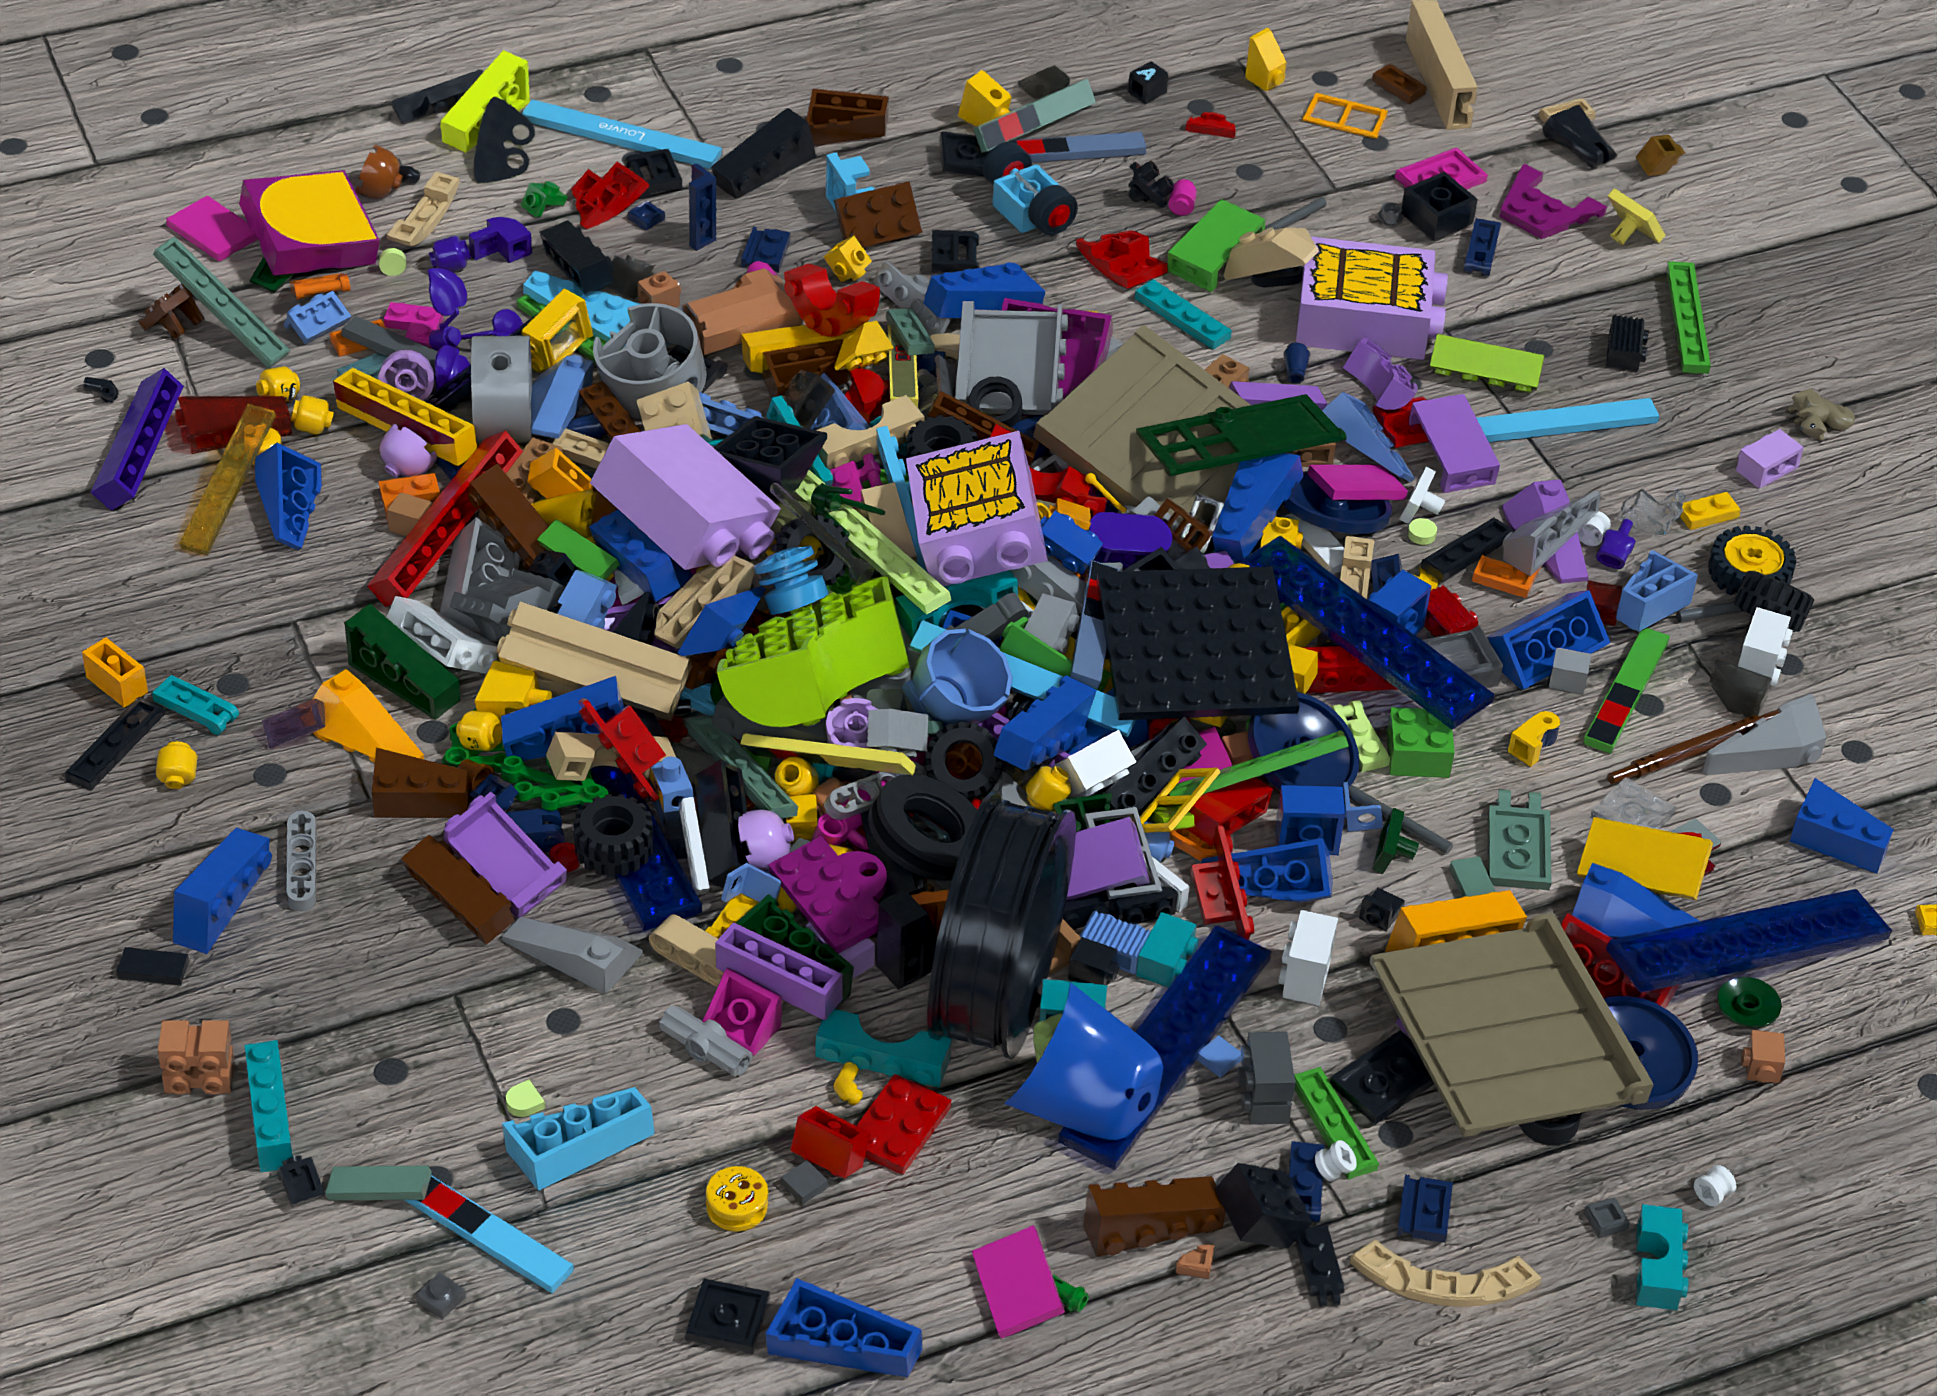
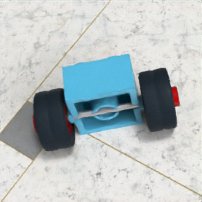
M1007 141L997 145L989 152L983 163V174L994 186L992 205L1021 233L1038 228L1046 235H1056L1071 225L1078 212L1076 199L1038 164L1032 166L1031 157L1021 146L1015 142Z

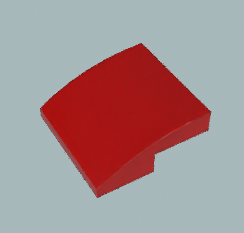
M1423 396L1412 398L1405 406L1396 410H1385L1378 406H1373L1375 417L1384 428V434L1392 441L1395 448L1429 441L1421 424L1410 425L1408 422L1413 402L1427 400Z

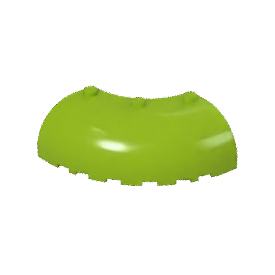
M888 576L851 586L852 591L843 595L836 594L835 592L829 593L820 599L819 604L812 606V603L791 610V616L786 618L776 616L758 626L759 633L753 636L752 633L743 636L742 639L736 642L737 647L727 650L725 653L727 659H721L717 667L718 679L729 703L747 719L765 726L788 727L798 724L810 726L820 722L821 718H825L830 705L835 700L847 696L848 691L886 674L893 676L904 672V669L910 666Z

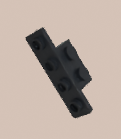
M479 69L393 100L391 105L401 124H406L434 113H441L453 107L483 74V71Z

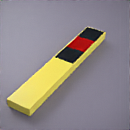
M746 733L743 734L740 743L754 756L778 759L800 757L809 763L862 768L905 775H913L916 767L914 762L901 752Z

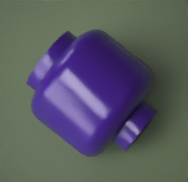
M456 235L435 241L433 243V252H429L433 268L438 267L451 272L464 269L467 266V261L471 260L466 241L464 239L460 240Z

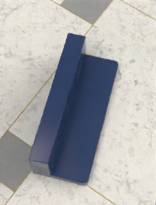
M695 163L691 166V182L689 183V246L697 251L716 241V177Z

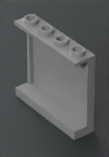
M963 301L955 398L969 405V395L973 387L980 380L1001 376L1010 379L1017 385L1022 397V414L1047 415L1063 400V388H1059V380H1064L1065 364L1060 363L1061 356H1066V339H1062V331H1067L1068 315L1063 314L1062 304H1058L1057 312L975 310L974 301ZM1002 392L987 394L980 401V410L983 413L1006 414L1012 408L1010 396Z

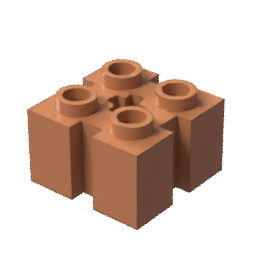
M162 1020L158 1057L160 1068H163L162 1081L164 1093H191L192 1088H202L204 1093L208 1094L231 1093L235 1059L233 1046H230L231 1031L229 1021H202V1026H190L189 1020Z

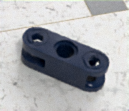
M542 808L506 812L542 852H550L553 846L565 842L564 831L561 828L562 818L557 810L548 811Z

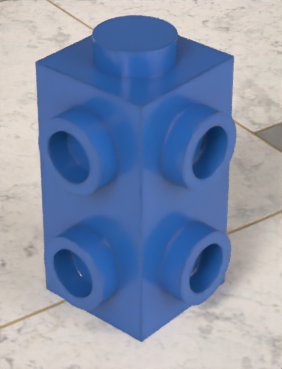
M1055 510L1050 518L1044 516L1040 521L1046 554L1049 556L1053 555L1059 559L1068 570L1083 575L1089 567L1091 560H1094L1099 553L1103 542L1093 532L1084 530L1076 525L1070 516L1060 514Z

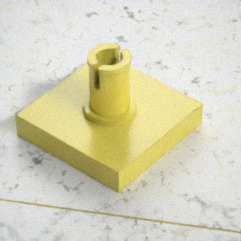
M1615 188L1609 193V200L1619 218L1623 220L1614 232L1610 234L1617 243L1619 242V244L1624 245L1635 229L1657 243L1662 241L1666 235L1654 213Z

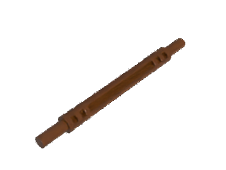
M1776 709L1761 716L1752 715L1634 760L1630 766L1609 773L1607 775L1608 781L1614 785L1634 776L1640 778L1708 752L1736 733L1745 735L1756 726L1755 722L1762 717L1767 721L1780 712Z

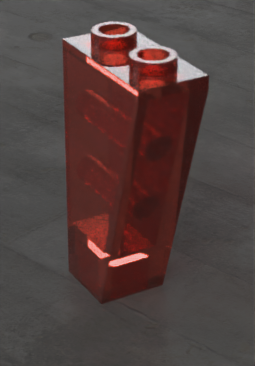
M284 396L178 397L179 409L174 410L177 425H183L180 428L183 444H189L192 454L243 445L247 432L258 426L271 427L278 431L281 437L292 435L290 413Z

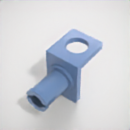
M1343 782L1345 819H1347L1348 832L1383 828L1381 806L1350 807L1348 782ZM1366 813L1375 816V819L1371 822H1362L1358 818Z
M746 863L727 875L721 900L727 902L742 893L758 902L769 894L777 902L781 880L773 877L769 869L764 872ZM738 877V880H737L736 885H735L734 888L731 890V887H732L734 881H735L736 878Z

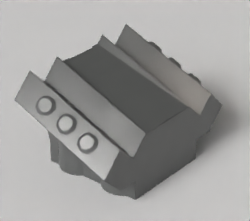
M514 569L511 578L498 575L497 580L482 586L475 587L470 585L467 595L454 591L450 607L472 618L481 631L482 636L489 641H494L502 636L506 637V635H509L511 627L507 625L508 618L513 609L517 610L519 602L555 613L553 606L558 604V600L566 587L550 578Z

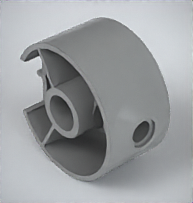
M646 303L628 307L627 311L630 322L618 333L611 331V339L603 346L600 338L595 337L593 354L600 379L608 386L624 410L628 411L631 418L641 419L636 401L638 399L685 382H690L698 389V392H702L707 371L696 327L687 314L673 306ZM667 343H673L691 352L686 360L681 363L668 355L666 346Z
M472 336L471 392L476 444H481L485 438L505 430L516 443H528L532 439L530 336Z

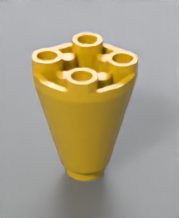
M593 490L579 491L540 500L534 504L531 503L549 526L557 519L586 539L592 536L589 526H591L596 493Z

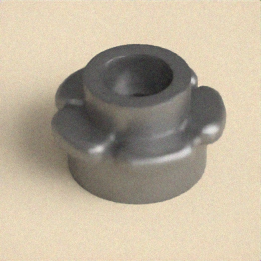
M1393 202L1384 203L1380 213H1378L1379 220L1388 226H1394L1397 222H1401L1404 216L1401 214V206Z

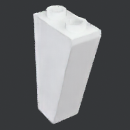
M395 596L386 618L428 654L448 667L484 674L488 673L492 662L496 661L499 655L497 653L498 645L417 600Z

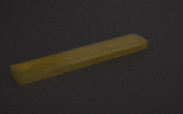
M251 404L247 405L179 543L181 549L208 556L276 417L274 410Z

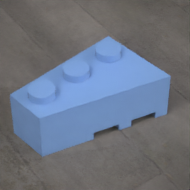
M1651 550L1646 562H1642L1638 573H1634L1623 588L1616 619L1626 624L1630 629L1639 632L1691 604L1698 574Z
M575 570L558 600V604L562 606L557 614L604 629V619L608 609L615 602V591L618 585L591 573Z

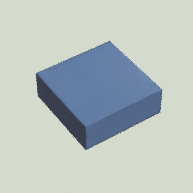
M1218 1035L1197 1052L1196 1060L1221 1078L1241 1062V1052Z

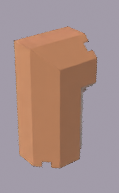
M765 268L744 274L740 279L742 284L738 288L734 286L729 291L695 300L681 306V311L691 318L696 327L703 356L742 344L741 334L803 325V319L796 311L790 297L786 294L785 284L776 274L772 275Z

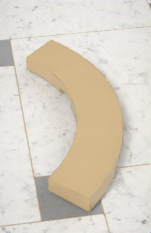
M1376 1239L1352 1254L1349 1262L1372 1281L1392 1292L1410 1299L1442 1306L1471 1307L1503 1302L1534 1289L1540 1285L1542 1279L1519 1256L1496 1267L1481 1270V1273L1461 1275V1272L1432 1269L1430 1272L1412 1266L1410 1261L1394 1254Z

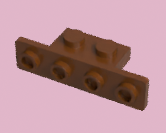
M603 381L579 391L580 397L611 440L614 436L642 432L632 421L628 411L624 410Z

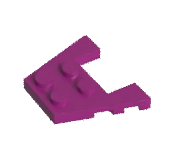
M1524 163L1501 207L1499 217L1540 239H1544L1568 230L1571 224L1579 223L1582 225L1589 222L1590 217L1596 215L1598 218L1606 215L1607 206L1587 197L1576 207L1571 208L1563 204L1562 201L1551 198L1539 189L1534 188L1542 182L1543 173Z

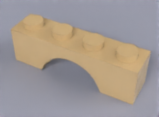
M905 395L882 404L881 421L869 429L849 430L835 423L818 429L817 431L827 433L828 437L819 452L820 458L826 468L833 469L851 461H855V463L863 460L862 457L866 454H879L876 444V428L888 426L890 436H896L898 446L907 442V435H909L911 427H916V422L920 420L924 421V415Z
M555 732L546 754L556 780L585 781L588 771L596 766L607 765L619 768L615 763L618 756L612 748L609 750L604 748L597 738L598 734ZM653 736L666 754L658 762H662L664 758L669 756L676 757L668 737ZM650 768L642 773L648 783Z

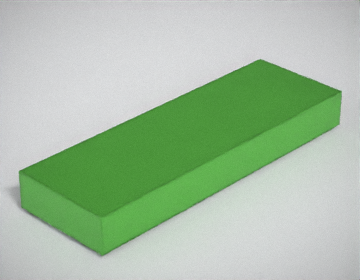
M557 519L537 539L539 544L545 549L565 553L579 571L591 573L604 580L620 565L616 558Z

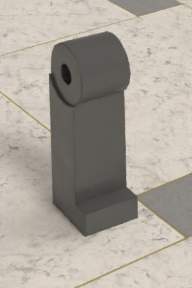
M1010 593L1000 598L996 604H992L954 628L951 625L946 630L966 628L967 631L970 629L989 638L993 642L1002 636L1004 629L1011 621L1015 623L1022 617H1027L1028 611L1015 593Z

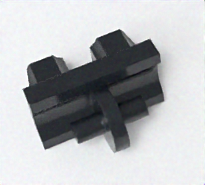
M1152 160L1142 166L1136 161L1129 165L1130 169L1134 172L1132 181L1128 184L1130 188L1129 198L1134 202L1141 200L1147 202L1151 199L1160 208L1167 205L1166 196L1174 189L1173 181L1167 175L1156 181L1154 178L1159 176L1160 172Z

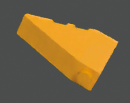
M347 669L321 684L300 718L301 724L320 740L327 743L330 740L343 745V749L352 753L355 750L369 756V760L374 763L376 748L424 759V754L366 685Z

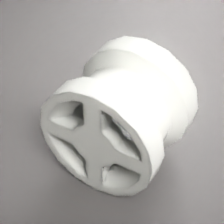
M1598 511L1577 532L1579 540L1589 546L1599 545L1606 530L1610 529L1611 523L1609 518L1604 513Z
M1339 1140L1333 1143L1329 1150L1324 1148L1316 1152V1166L1320 1174L1328 1181L1332 1182L1340 1178L1342 1172L1349 1173L1356 1168L1355 1155L1344 1141Z
M1714 1165L1707 1171V1175H1701L1694 1181V1190L1702 1202L1711 1207L1719 1205L1723 1201L1724 1196H1730L1737 1188L1733 1175L1721 1165Z

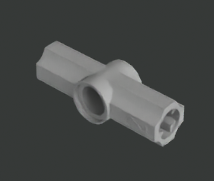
M671 1005L664 1012L659 1022L660 1030L684 1044L686 1051L692 1058L699 1062H705L708 1059L734 1077L743 1075L752 1061V1052L728 1038L725 1030L716 1021L708 1019L703 1022L679 1006L674 1007Z

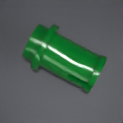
M1052 1275L1062 1304L1066 1305L1067 1310L1070 1312H1081L1089 1299V1294L1085 1292L1084 1287L1078 1286L1076 1288L1058 1278V1276Z

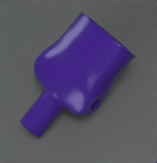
M1623 519L1618 531L1606 530L1601 546L1596 554V558L1601 564L1614 569H1622L1636 543L1635 539L1628 535L1633 526L1631 520Z

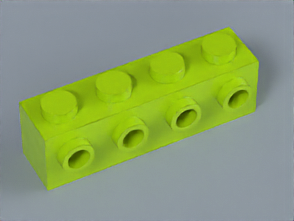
M1437 334L1430 368L1435 369V374L1451 377L1452 372L1462 374L1461 379L1477 382L1478 378L1489 380L1488 384L1492 386L1504 387L1505 383L1516 385L1515 390L1531 393L1532 389H1538L1544 355Z

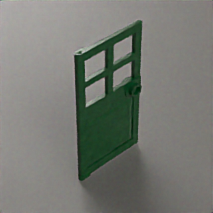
M1307 394L1235 409L1219 407L1214 412H1209L1205 415L1136 428V434L1164 466L1165 472L1169 477L1347 440L1346 433L1341 428H1338ZM1211 424L1220 434L1197 438L1189 428ZM1177 430L1186 441L1162 445L1154 435ZM1228 442L1236 453L1213 457L1204 446ZM1193 449L1202 460L1178 464L1169 453Z

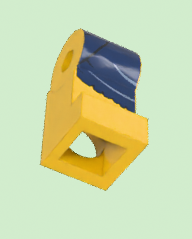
M1548 711L1539 712L1512 732L1507 752L1532 767L1539 761L1541 749L1551 746L1556 742L1560 727L1559 717Z

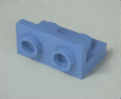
M331 291L325 295L320 293L314 296L309 303L303 306L296 305L287 312L284 326L286 329L293 327L306 344L349 322L351 315L336 294Z

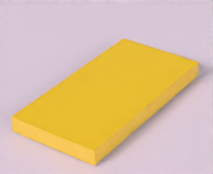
M1594 817L1577 875L1585 878L1591 864L1595 863L1623 873L1652 892L1696 901L1713 842L1710 839Z

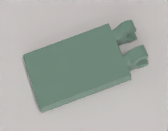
M1498 789L1496 806L1489 805L1488 875L1494 886L1550 890L1552 883L1550 810H1541V793L1529 792L1526 808L1511 807V790Z

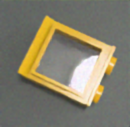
M565 288L521 330L523 336H530L531 368L538 373L545 372L564 357L570 356L587 338L594 336L585 299Z

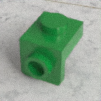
M546 181L545 184L529 183L521 202V207L533 216L540 218L546 205L564 206L568 196L559 190L560 187L555 183Z

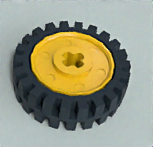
M1739 526L1733 527L1732 531L1727 529L1723 532V535L1719 534L1713 543L1708 564L1709 575H1711L1713 582H1718L1717 587L1721 590L1726 588V593L1729 595L1738 592L1746 572L1752 570L1790 585L1796 566L1795 551L1793 548H1790V543L1788 541L1782 542L1783 537L1779 534L1773 537V531L1767 529L1765 533L1761 532L1762 527L1756 526L1755 530H1751L1750 526H1744L1743 530Z

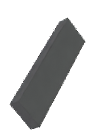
M358 316L353 317L342 328L341 336L386 356L399 350H413L421 353L429 360L435 377V359L438 351Z

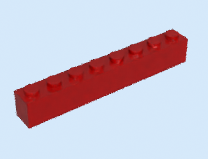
M506 430L487 437L482 441L369 582L367 587L385 607L392 605L395 596L403 598L410 596L478 510L468 499L467 492L470 482L495 464H498L507 473L523 453V450Z

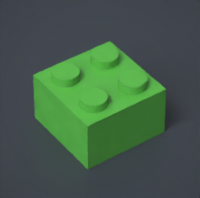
M1391 707L1387 726L1390 775L1450 778L1455 753L1451 710Z

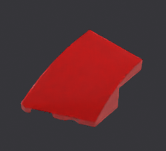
M618 161L603 178L588 169L571 188L573 197L576 199V209L581 216L580 225L585 229H589L608 221L630 206L650 185Z
M1133 230L1101 235L1099 241L1088 242L1083 238L1076 240V247L1097 270L1108 279L1127 289L1168 273L1166 262L1150 256L1149 237Z

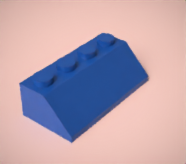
M1590 590L1569 593L1486 636L1503 664L1502 673L1521 690L1551 675L1556 648L1591 654L1610 644Z

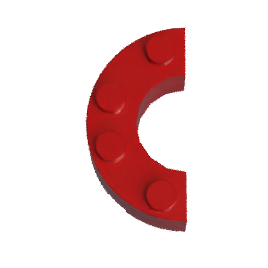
M810 263L784 272V289L786 294L790 297L796 311L804 320L806 326L818 334L826 337L840 336L857 329L877 313L880 301V287L860 281L835 292L828 279L827 270Z
M995 424L989 438L1011 432ZM1029 466L1035 496L1038 500L1055 503L1057 498L1077 504L1079 492L1088 495L1092 485L1086 482V475L1070 466L1054 474L1042 473Z

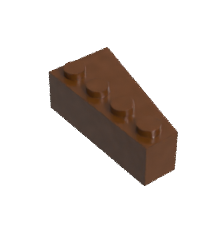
M1213 1177L1173 1179L1168 1185H1161L1157 1180L1145 1181L1143 1186L1128 1187L1127 1182L1114 1183L1111 1189H1101L1099 1184L1088 1185L1084 1228L1096 1257L1116 1255L1122 1251L1138 1247L1146 1248L1155 1243L1180 1240L1189 1235L1202 1232L1210 1233L1223 1228L1226 1211L1215 1191L1216 1183Z

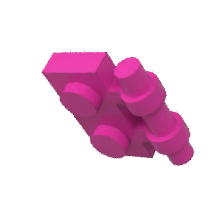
M871 453L862 457L864 466L861 469H858L855 461L830 469L833 475L832 486L848 488L853 491L852 494H839L840 496L858 502L861 501V490L864 489L862 482L869 480L871 487L884 485L879 476L881 473L879 463L875 462L874 455Z

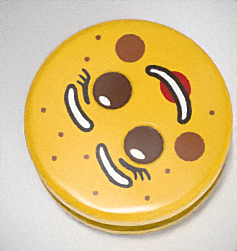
M732 1166L718 1171L710 1178L706 1187V1211L710 1220L715 1225L728 1231H745L757 1226L765 1218L768 1210V1186L765 1179L758 1172L743 1166Z

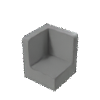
M1556 648L1549 688L1583 695L1591 654Z

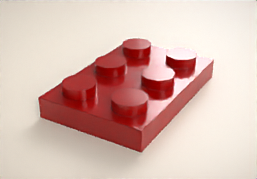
M894 1073L856 1125L871 1133L865 1158L904 1175L951 1109L952 1099Z

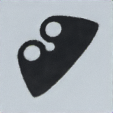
M493 97L489 101L479 129L474 159V175L477 183H491L513 178L523 174L529 166V158L525 151L515 147L506 148L504 142L509 140L516 145L529 144L535 136V128L521 112L498 97ZM517 125L526 126L529 130L528 137L523 140L517 139L513 135V128ZM519 154L524 160L523 165L520 168L510 167L507 163L509 155Z

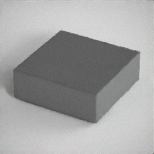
M808 1160L781 1177V1184L802 1205L828 1188V1180Z
M1615 1197L1585 1206L1584 1215L1598 1238L1629 1229L1630 1221Z

